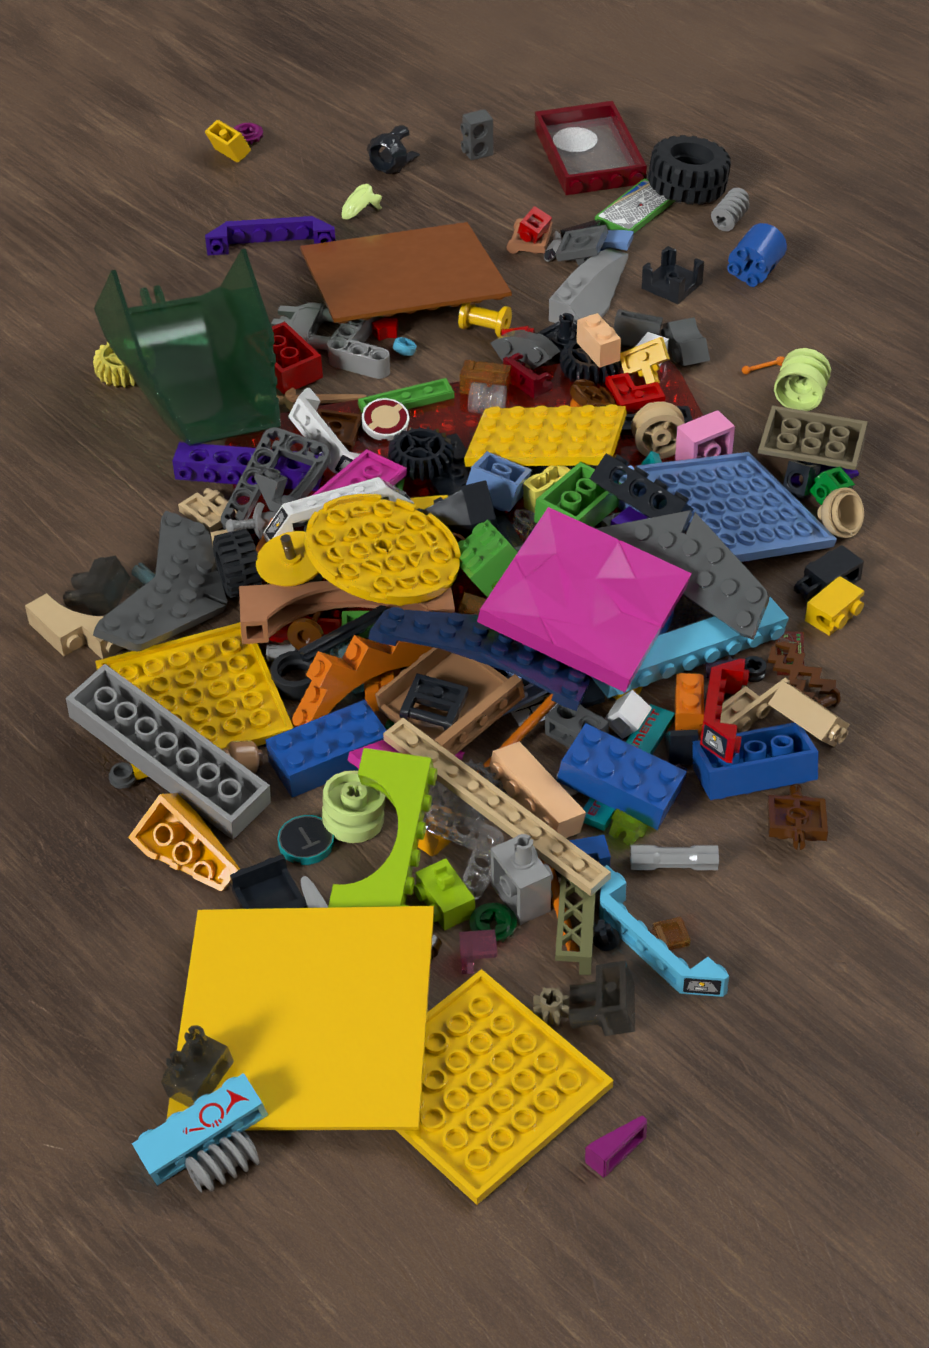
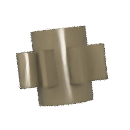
M544 987L540 996H533V1013L546 1024H556L558 1026L562 1017H569V996H563L558 987L556 989H546Z

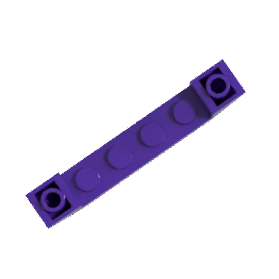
M313 216L226 221L205 235L207 256L229 254V244L314 239V244L336 241L335 227Z

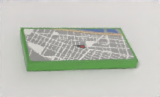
M644 178L595 216V220L599 219L601 226L606 225L610 230H627L636 233L673 204L675 200H668L663 195L657 194L656 190L652 189L649 181Z

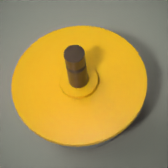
M286 532L272 538L263 545L257 555L256 568L264 581L279 586H296L305 582H318L322 580L323 577L312 565L306 553L304 544L306 532Z

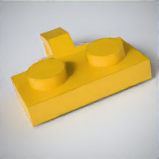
M658 337L620 353V361L624 373L628 372L629 376L638 373L640 377L644 376L646 384L655 382L659 384L660 381L656 372L660 370L659 364L670 360L663 337Z

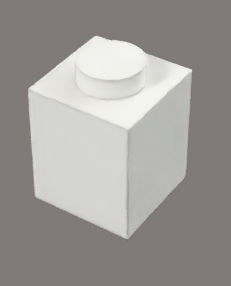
M631 690L617 699L605 720L609 721V727L624 739L639 729L652 708L642 697Z

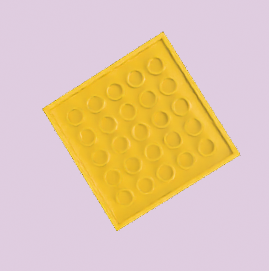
M240 622L153 645L142 651H131L95 661L97 670L106 664L221 750L226 748L227 744L231 741L251 740L256 746L266 744V739L293 729L291 720L276 685L271 678L258 643L242 644ZM130 763L136 780L148 777Z
M481 969L427 1012L419 1130L396 1131L478 1205L613 1088L614 1080Z

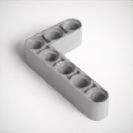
M375 316L369 320L355 319L350 320L348 323H342L327 342L329 364L335 368L377 379L387 377L390 374L389 351L364 343L372 333V322L380 320L384 316Z

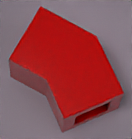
M382 318L372 322V334L379 341L386 338H397L398 318Z

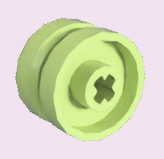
M344 771L335 774L326 782L323 789V824L328 832L332 833L334 838L339 841L361 843L370 840L381 831L383 826L386 796L372 787L362 785L358 777V771Z

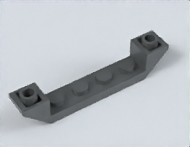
M266 468L255 473L254 478L269 510L277 513L284 503L297 500L291 496H283L288 478L280 475V471L274 468Z

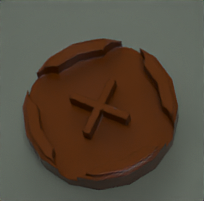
M585 379L576 380L570 388V395L581 406L593 405L594 407L615 404L613 395L604 387L600 386L599 389L594 387L595 383Z

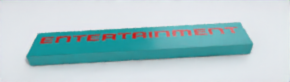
M650 704L649 706L652 709L639 729L633 732L626 742L653 755L673 723L675 713ZM590 798L583 808L586 812L583 823L605 831L617 810Z

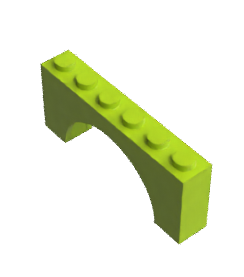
M363 748L358 777L362 785L380 791L394 805L398 816L397 838L387 860L372 875L355 883L333 884L328 908L408 906L406 905L407 895H412L415 878L411 877L413 867H418L420 861V850L417 847L419 839L423 840L426 832V822H423L425 812L429 813L431 808L432 796L429 795L430 785L435 786L437 768H434L432 759L429 757Z

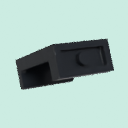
M283 854L274 858H268L248 868H242L230 875L232 893L241 909L308 908L305 897L300 893L287 869L286 858Z

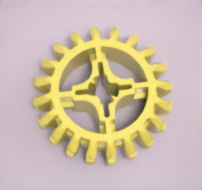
M124 337L121 340L115 338L113 342L107 341L106 345H100V349L95 351V356L93 357V365L97 377L100 378L101 382H106L107 386L113 384L115 388L118 386L125 388L127 385L134 387L136 383L142 384L143 380H148L149 376L154 374L156 364L154 351L149 347V344L143 343L142 339L135 340L134 337L131 339Z

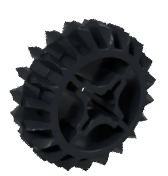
M577 338L576 341L569 340V344L564 345L560 354L561 371L564 373V377L570 378V382L585 379L595 383L596 387L599 383L605 385V377L619 374L622 367L621 361L599 368L577 343Z
M419 426L418 429L410 427L409 431L401 430L400 435H394V439L390 441L388 451L389 460L407 468V475L403 479L410 477L412 481L421 479L422 482L424 479L433 480L434 476L441 477L442 473H447L448 468L452 466L454 456L451 438H447L446 433H440L439 429L431 430L430 426L426 429Z

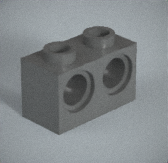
M485 109L463 114V123L460 125L463 135V141H461L462 152L466 153L470 160L493 155V118Z
M557 704L545 715V734L570 748L585 723L609 734V721L584 708L581 704L577 711Z

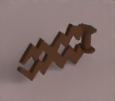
M776 642L775 646L771 648L767 662L775 664L773 671L789 673V684L802 692L804 691L806 680L797 679L798 675L811 676L809 687L821 688L819 694L828 695L819 699L817 696L815 697V692L803 693L825 708L831 705L834 708L837 707L841 702L840 691L836 688V680L820 679L822 668L804 666L803 661L806 653H795L797 644ZM776 648L788 650L786 661H791L793 664H784L785 655L776 656Z

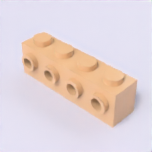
M520 741L492 752L488 772L506 790L510 797L565 838L581 832L586 812Z

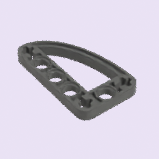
M276 427L266 430L221 515V523L224 530H226L227 520L234 519L235 515L238 521L249 518L261 495V491L257 484L251 485L247 483L249 477L255 476L256 472L266 468H275L280 456L311 466L302 481L288 495L297 500L306 498L330 462L331 457L327 445ZM276 437H278V438H279V441L275 440V441L273 442V444H272V450H271V449H270V448H271V441H270V439L274 440ZM295 443L303 445V449L299 452L290 450L291 446ZM320 452H323V456H319L318 459L315 458L314 454L319 455ZM266 455L271 458L267 464L258 463V459L261 456ZM241 496H248L250 498V501L245 505L237 504V500ZM254 528L246 529L250 534L255 533Z

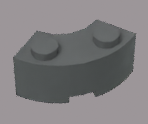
M695 317L662 324L661 336L668 338V347L674 363L685 366L710 361L706 338L700 334Z
M525 330L507 332L491 342V345L502 361L505 357L521 353L523 358L519 360L527 363L533 370L560 352L557 346L547 337Z

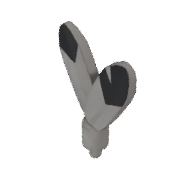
M557 231L552 235L553 241L544 253V260L547 262L552 261L556 257V251L562 241L561 234Z

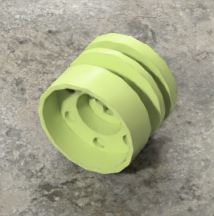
M808 348L795 349L788 353L782 363L774 386L777 400L786 408L810 411L816 408L822 401L825 388L830 379L831 367L829 361L823 354Z

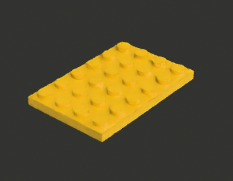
M612 404L594 407L593 405L582 407L563 405L560 407L537 406L535 408H523L521 406L485 408L464 457L465 466L472 467L487 451L522 466H576L579 462L586 465H599L606 453L612 457L614 455L627 415L626 406Z

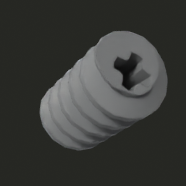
M733 188L711 212V219L719 230H732L748 211L750 205L748 193L744 189Z
M242 1130V1134L238 1131L232 1132L231 1141L225 1137L221 1138L219 1141L220 1148L216 1144L209 1145L208 1154L203 1150L198 1151L197 1161L190 1156L186 1158V1168L199 1192L202 1193V1186H206L211 1192L214 1191V1179L218 1180L222 1185L226 1184L225 1173H228L234 1179L237 1178V1166L244 1172H247V1161L249 1159L256 1166L260 1164L256 1148L245 1131Z

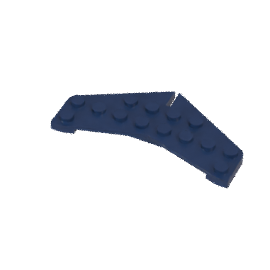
M392 607L385 610L370 629L368 639L382 644L396 646L399 641L440 648L515 674L553 694L552 701L575 711L579 708L589 686L590 679L585 673L478 623L479 615L403 610L399 607Z

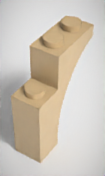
M47 593L25 605L29 624L63 656L68 655L85 644L101 659L111 657L124 649L121 646L93 636L97 623L104 616H91L72 611L57 603Z

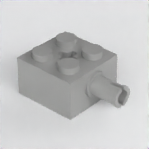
M520 834L513 839L492 847L491 885L504 904L515 913L519 925L550 912L551 898L553 897L551 890L553 874L550 867L546 863L543 864L538 858L537 851L533 846V839L527 834Z

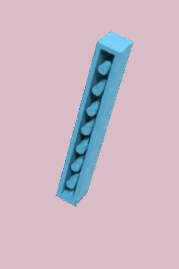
M769 597L768 606L754 640L739 635L715 616L659 635L626 692L640 686H647L663 678L667 679L674 674L692 670L702 664L712 663L719 658L735 655L739 651L750 647H757L767 641L777 640L783 636L789 617ZM592 677L607 698L626 693Z

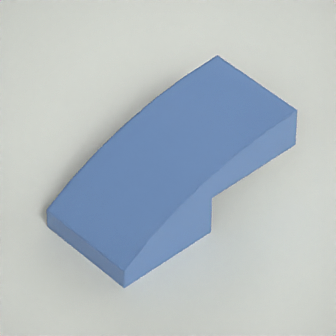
M608 230L607 237L600 251L608 248L627 251L633 240L634 231Z

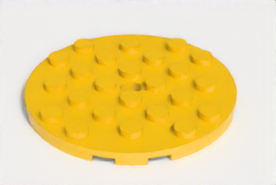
M353 494L326 502L321 510L314 512L310 517L304 539L308 558L323 578L339 589L356 597L397 606L426 602L448 590L456 579L460 567L459 558L461 554L459 545L452 532L431 513L425 515L416 510L417 505L398 498L396 502L384 500L378 494Z

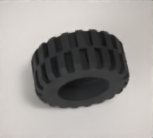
M670 136L668 139L664 138L658 142L652 150L648 181L657 194L663 195L668 200L672 199L678 203L684 202L691 205L693 203H698V205L705 202L710 203L720 198L726 191L731 160L722 146L719 147L714 141L710 142L706 138L701 139L697 138V136Z

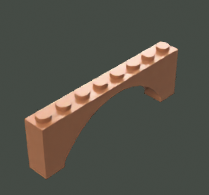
M329 581L305 582L296 586H279L274 584L239 586L242 644L267 643L273 634L294 620L317 611L345 607L376 608L382 605L388 609L399 607L403 610L455 613L451 586L436 598L404 606L368 601L339 589Z

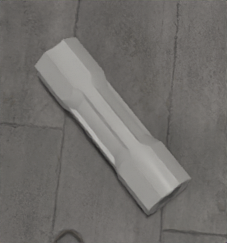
M631 844L630 847L631 870H655L657 868L718 870L719 866L718 845L658 847L648 844Z

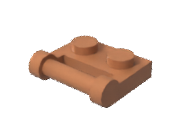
M522 218L517 219L513 226L514 233L512 239L508 241L506 247L507 251L512 254L518 251L535 254L545 253L552 232V222L548 231L534 244L531 241L525 242L520 240V234L517 232Z

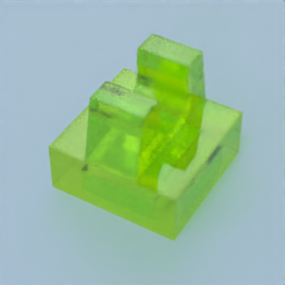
M616 809L612 816L613 823L609 835L617 839L622 831H626V837L623 842L631 847V844L639 836L643 837L648 828L636 818Z

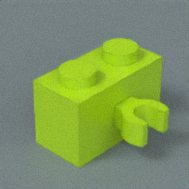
M446 858L415 872L416 885H414V892L419 901H424L427 906H434V922L438 921L444 931L470 919L471 914L475 910V898Z

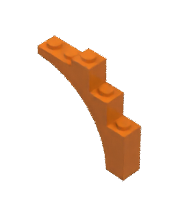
M354 635L342 658L318 651L306 673V676L312 681L291 719L293 728L327 715L338 702L367 680L390 670L409 667L422 654L427 653L433 647L399 641L396 646Z

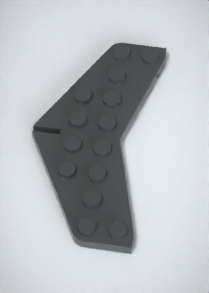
M691 510L596 528L620 541L692 573L683 595L727 624L739 635L754 640L768 606L769 595L760 582L696 512L686 534L684 533L692 516Z
M165 511L159 527L160 534L155 577L100 619L94 629L93 636L131 651H142L224 613L227 599L217 570L208 529L199 522Z

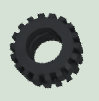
M244 528L215 535L213 540L214 557L226 594L232 598L239 596V586L262 585V578L256 568L258 554L250 533Z

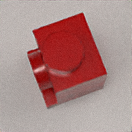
M534 206L520 222L517 233L520 234V238L523 241H531L536 244L542 235L548 231L552 217Z

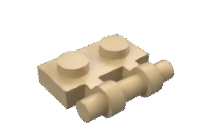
M206 488L204 497L199 493H195L179 503V512L190 520L203 524L209 533L215 532L223 527L221 515L228 500L218 490L213 491L211 488Z

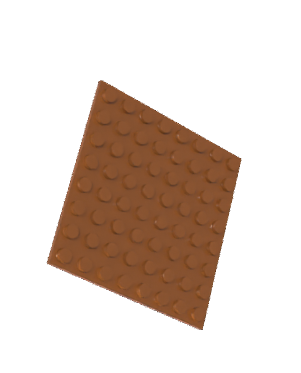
M468 222L300 246V250L334 323H348L350 320L355 319L369 320L375 316L390 317L395 313H414L422 309L436 310L442 306L456 307L462 303H481L483 300H502L505 297L512 296L510 288Z

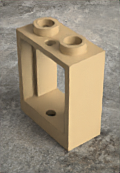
M785 681L782 682L768 703L806 731L833 747L837 743L841 744L848 735L849 731L847 728L850 725L849 723Z

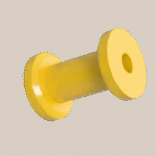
M462 303L458 324L461 329L465 330L471 324L495 329L497 337H500L502 329L510 328L512 310L510 307L504 306L498 312L477 307L475 303Z

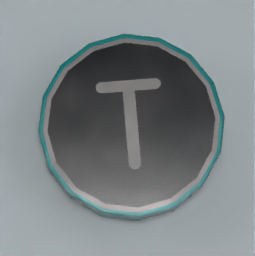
M302 815L284 823L279 830L277 841L280 853L284 855L287 861L292 863L294 861L301 862V865H311L329 856L332 852L331 849L335 843V838L324 826L322 818L314 815Z

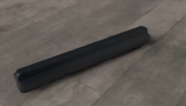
M380 605L300 648L299 655L302 661L310 662L315 658L318 651L326 653L352 639L354 635L357 636L372 628L382 613L388 608Z

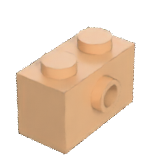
M598 313L577 320V343L599 368L620 361L621 338L616 334L613 327H610Z

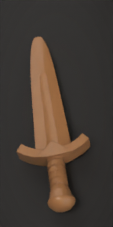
M294 388L289 389L284 396L260 394L258 404L261 408L268 405L285 404L286 408L291 411L299 395H296V389ZM315 394L321 401L320 403L358 401L360 398L367 397L364 394Z

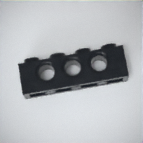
M606 453L589 478L595 484L649 518L689 510L692 512L694 510L687 504L689 501L687 497L677 491L674 495L667 491L669 486L658 479L654 482L647 479L649 474L636 466L634 470L627 466L629 462L618 454L613 458ZM623 475H627L625 482L619 484L620 478ZM647 487L646 493L639 497L640 490ZM667 499L666 506L659 509L660 502Z

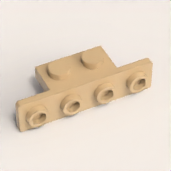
M787 678L782 679L761 696H758L745 686L723 703L720 723L737 725L736 733L746 732L755 721L767 716L773 708L768 704L783 681L788 684L790 681Z

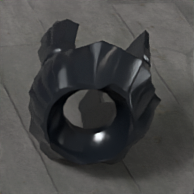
M404 125L395 126L390 133H383L371 139L370 144L367 146V151L374 169L386 174L400 172L405 165L420 156L419 153L414 151L406 153V148L401 142V139L410 135L408 127ZM381 147H386L382 152H380Z

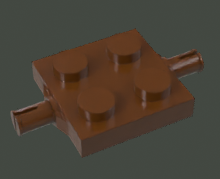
M795 784L790 786V795H768L769 837L793 839V847L798 850V843L800 850L805 848V840L827 841L828 825L826 800L824 798L803 796L802 787L797 784V791Z

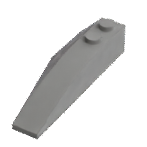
M608 248L581 264L550 297L549 321L559 322V316H563V313L572 314L576 322L578 319L596 313L603 317L610 308L611 299L615 295L616 286L619 284L620 275L623 273L629 254Z

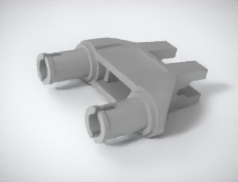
M312 302L298 307H279L278 315H285L287 317L281 316L280 319H273L271 327L285 321L314 349L328 351L327 342L331 336L316 335L324 321L333 322L324 304Z

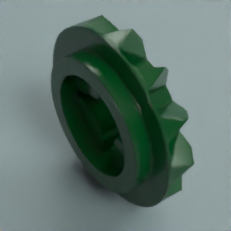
M500 903L483 904L476 908L470 916L471 933L478 937L479 942L487 940L491 945L494 941L504 943L507 937H513L514 930L517 928L515 913L509 907ZM493 917H495L497 925L494 930H491L489 925L493 921Z

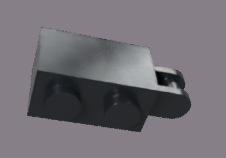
M841 545L834 550L828 551L816 561L810 562L804 569V577L797 581L793 590L797 594H803V598L806 601H810L839 576L855 584L861 580L864 561Z

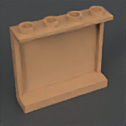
M434 647L427 653L422 654L416 662L407 669L402 670L396 678L387 685L382 686L375 694L379 711L396 724L402 719L400 718V710L417 673L468 687L469 694L457 722L447 730H444V727L413 718L407 720L453 755H456L525 697L522 679L514 674L508 679L489 665ZM418 703L414 705V708L446 717L448 714L447 711Z

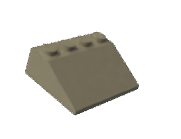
M772 405L758 453L856 470L865 443L868 421Z

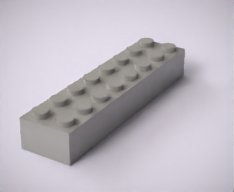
M106 664L100 667L66 698L68 713L71 719L168 792L178 793L200 816L232 840L271 803L269 784Z

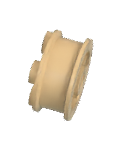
M654 402L646 404L635 414L631 430L640 453L647 457L650 451L659 453L661 459L675 455L677 426L685 423L680 409L668 402Z

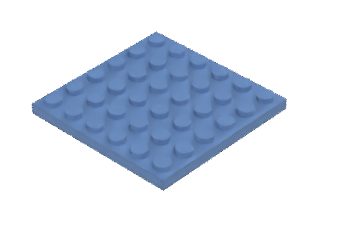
M749 452L637 466L649 474L647 479L654 482L658 479L669 486L667 491L674 495L677 491L689 499L687 504L694 510L692 511L686 531L696 512L740 562L834 547L837 540ZM667 499L660 502L664 507L667 504Z

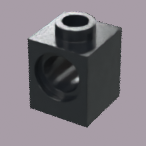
M789 460L783 486L797 498H805V495H811L812 493L809 490L815 484V478L820 474L821 465L799 460ZM800 474L802 475L804 480L803 484H801L799 481Z

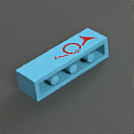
M243 1073L238 1077L229 1078L223 1083L221 1088L213 1093L199 1097L194 1105L183 1112L180 1111L172 1114L165 1123L156 1129L145 1131L132 1145L158 1186L186 1168L185 1160L187 1157H193L197 1161L198 1151L203 1150L208 1154L209 1145L216 1144L219 1147L221 1138L225 1137L230 1140L232 1132L238 1131L241 1133L242 1130H246L268 1116V1113Z

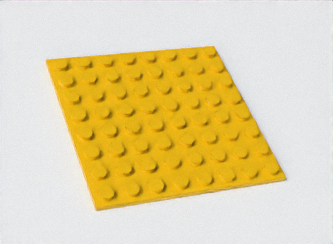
M434 906L198 910L167 1119L172 1114L180 1111L183 1112L194 1105L199 1097L218 1090L229 1078L238 1077L244 1073L268 1113V1116L246 1130H419Z

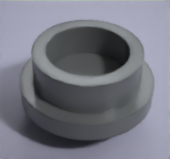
M125 762L115 764L109 773L110 784L120 789L132 786L136 782L132 766Z

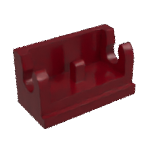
M521 353L503 358V377L533 399L553 389V383L546 381V379L552 376L551 374L545 372L538 375L526 367L523 361L517 362V360L523 358Z

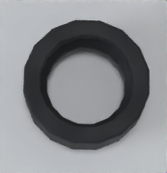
M299 650L281 654L273 661L270 668L271 678L276 685L279 695L284 699L302 700L312 681L309 677L301 681H288L281 677L291 670L301 669L308 671L313 660L303 662L299 655Z

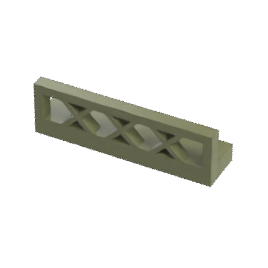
M561 874L555 961L579 962V975H591L596 892L589 896ZM576 892L583 900L573 906L565 898ZM574 915L582 923L572 930L564 921ZM572 939L580 946V952L562 951V946Z

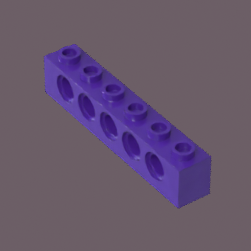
M179 442L172 460L175 479L238 484L256 448ZM322 453L319 455L314 454L315 458L318 459L319 456H322ZM266 455L261 456L258 459V463L267 464L271 458ZM280 456L274 469L280 471V475L288 478L285 485L286 489H295L311 466ZM254 476L249 477L247 483L251 485L257 484ZM322 476L315 485V487L312 489V491L319 490Z

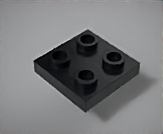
M563 313V316H559V322L538 332L552 341L560 350L559 353L554 355L557 359L560 360V354L564 345L569 344V340L576 341L577 322L574 321V316L570 313Z

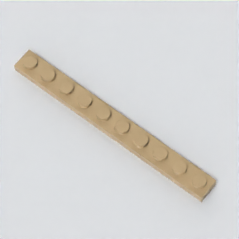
M402 718L383 733L384 741L400 753L431 758L434 768H437L436 780L511 837L515 838L520 834L529 835L533 839V846L537 851L538 857L589 896H592L611 879V871L406 719Z

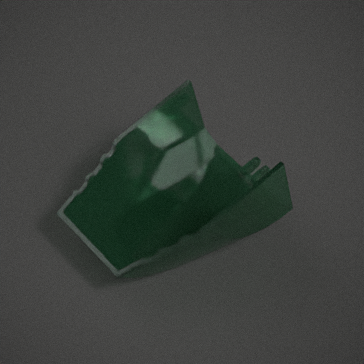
M241 249L220 287L201 296L166 301L161 287L156 285L153 288L156 300L154 304H152L148 289L144 287L140 289L143 305L130 308L127 306L116 270H111L94 307L100 327L111 349L167 427L179 439L192 446L262 432L273 427H281L279 398H277L276 393L278 382L277 376H275L276 355L273 352V344L275 343L274 333L246 249Z

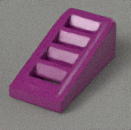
M640 1116L585 1147L586 1164L603 1178L606 1177L646 1138L647 1119L644 1116Z

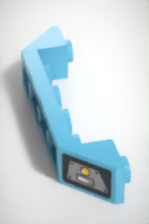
M608 865L604 866L611 871V879L601 887L599 919H604L605 924L610 923L611 927L618 931L620 938L680 994L720 997L726 995L729 975L725 968L707 957L690 969L682 958H678L668 949L663 940L657 939L648 931L642 921H637L628 912L627 908L622 904L626 901L627 882L620 873L613 871Z

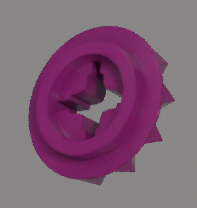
M242 123L234 127L235 130L242 133L247 144L252 145L253 142H259L263 138V129L257 124Z

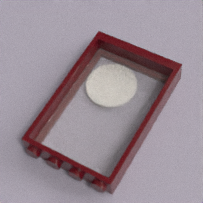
M613 101L535 111V131L565 195L634 186L644 178L646 179L647 165Z

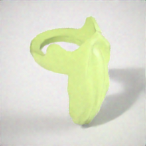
M369 184L358 186L343 205L342 218L350 219L356 216L369 202L378 210L382 209L380 206L382 196L374 194Z

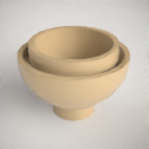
M846 487L833 490L819 507L818 519L834 536L841 538L852 537L858 533L863 523L864 507L862 500L851 488Z

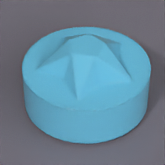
M404 337L396 338L393 344V349L403 356L414 355L417 347L415 342Z

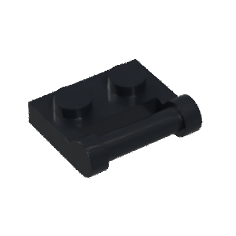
M417 673L402 704L400 718L406 720L413 718L444 727V730H447L457 722L469 694L468 687ZM418 703L447 711L448 714L446 717L414 708V705Z

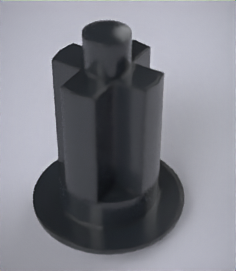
M604 919L598 920V925L593 927L595 932L593 937L594 945L602 951H611L619 944V933L611 927L610 923L605 924Z

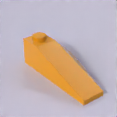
M178 793L160 794L128 837L146 856L154 860H160L175 870H181L193 876L194 879L221 892L225 891L231 883L230 875L240 870L239 866L199 814Z

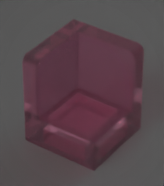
M495 930L459 932L462 974L474 973V959L497 957Z

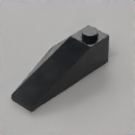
M486 480L461 486L454 490L455 494L445 499L440 497L434 500V505L424 510L416 509L425 515L431 513L446 525L451 532L460 534L465 539L472 534L475 526L479 523H484L487 519L499 531Z

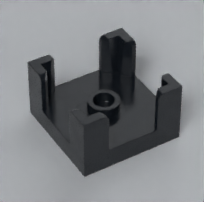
M667 246L662 250L661 266L653 272L651 263L648 262L643 266L641 289L679 304L703 284L704 261L697 258L694 259L693 271L676 265L677 251Z

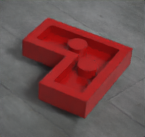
M628 372L605 377V385L615 398L616 405L626 406V411L641 409L648 403L665 402L666 396L658 382L635 386Z

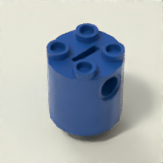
M765 223L753 225L730 253L729 265L727 266L729 273L735 275L739 280L746 282L750 287L757 286V284L762 283L768 277V274L785 255L787 250L786 239L772 225Z

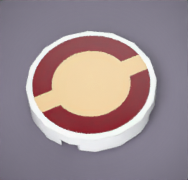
M382 398L370 402L364 408L362 426L365 432L374 439H388L390 441L394 439V435H400L401 430L407 431L409 414L408 410L400 402Z

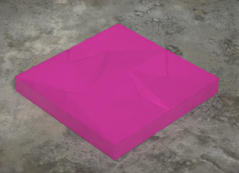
M548 507L480 608L477 622L620 691L626 692L685 591L692 573Z

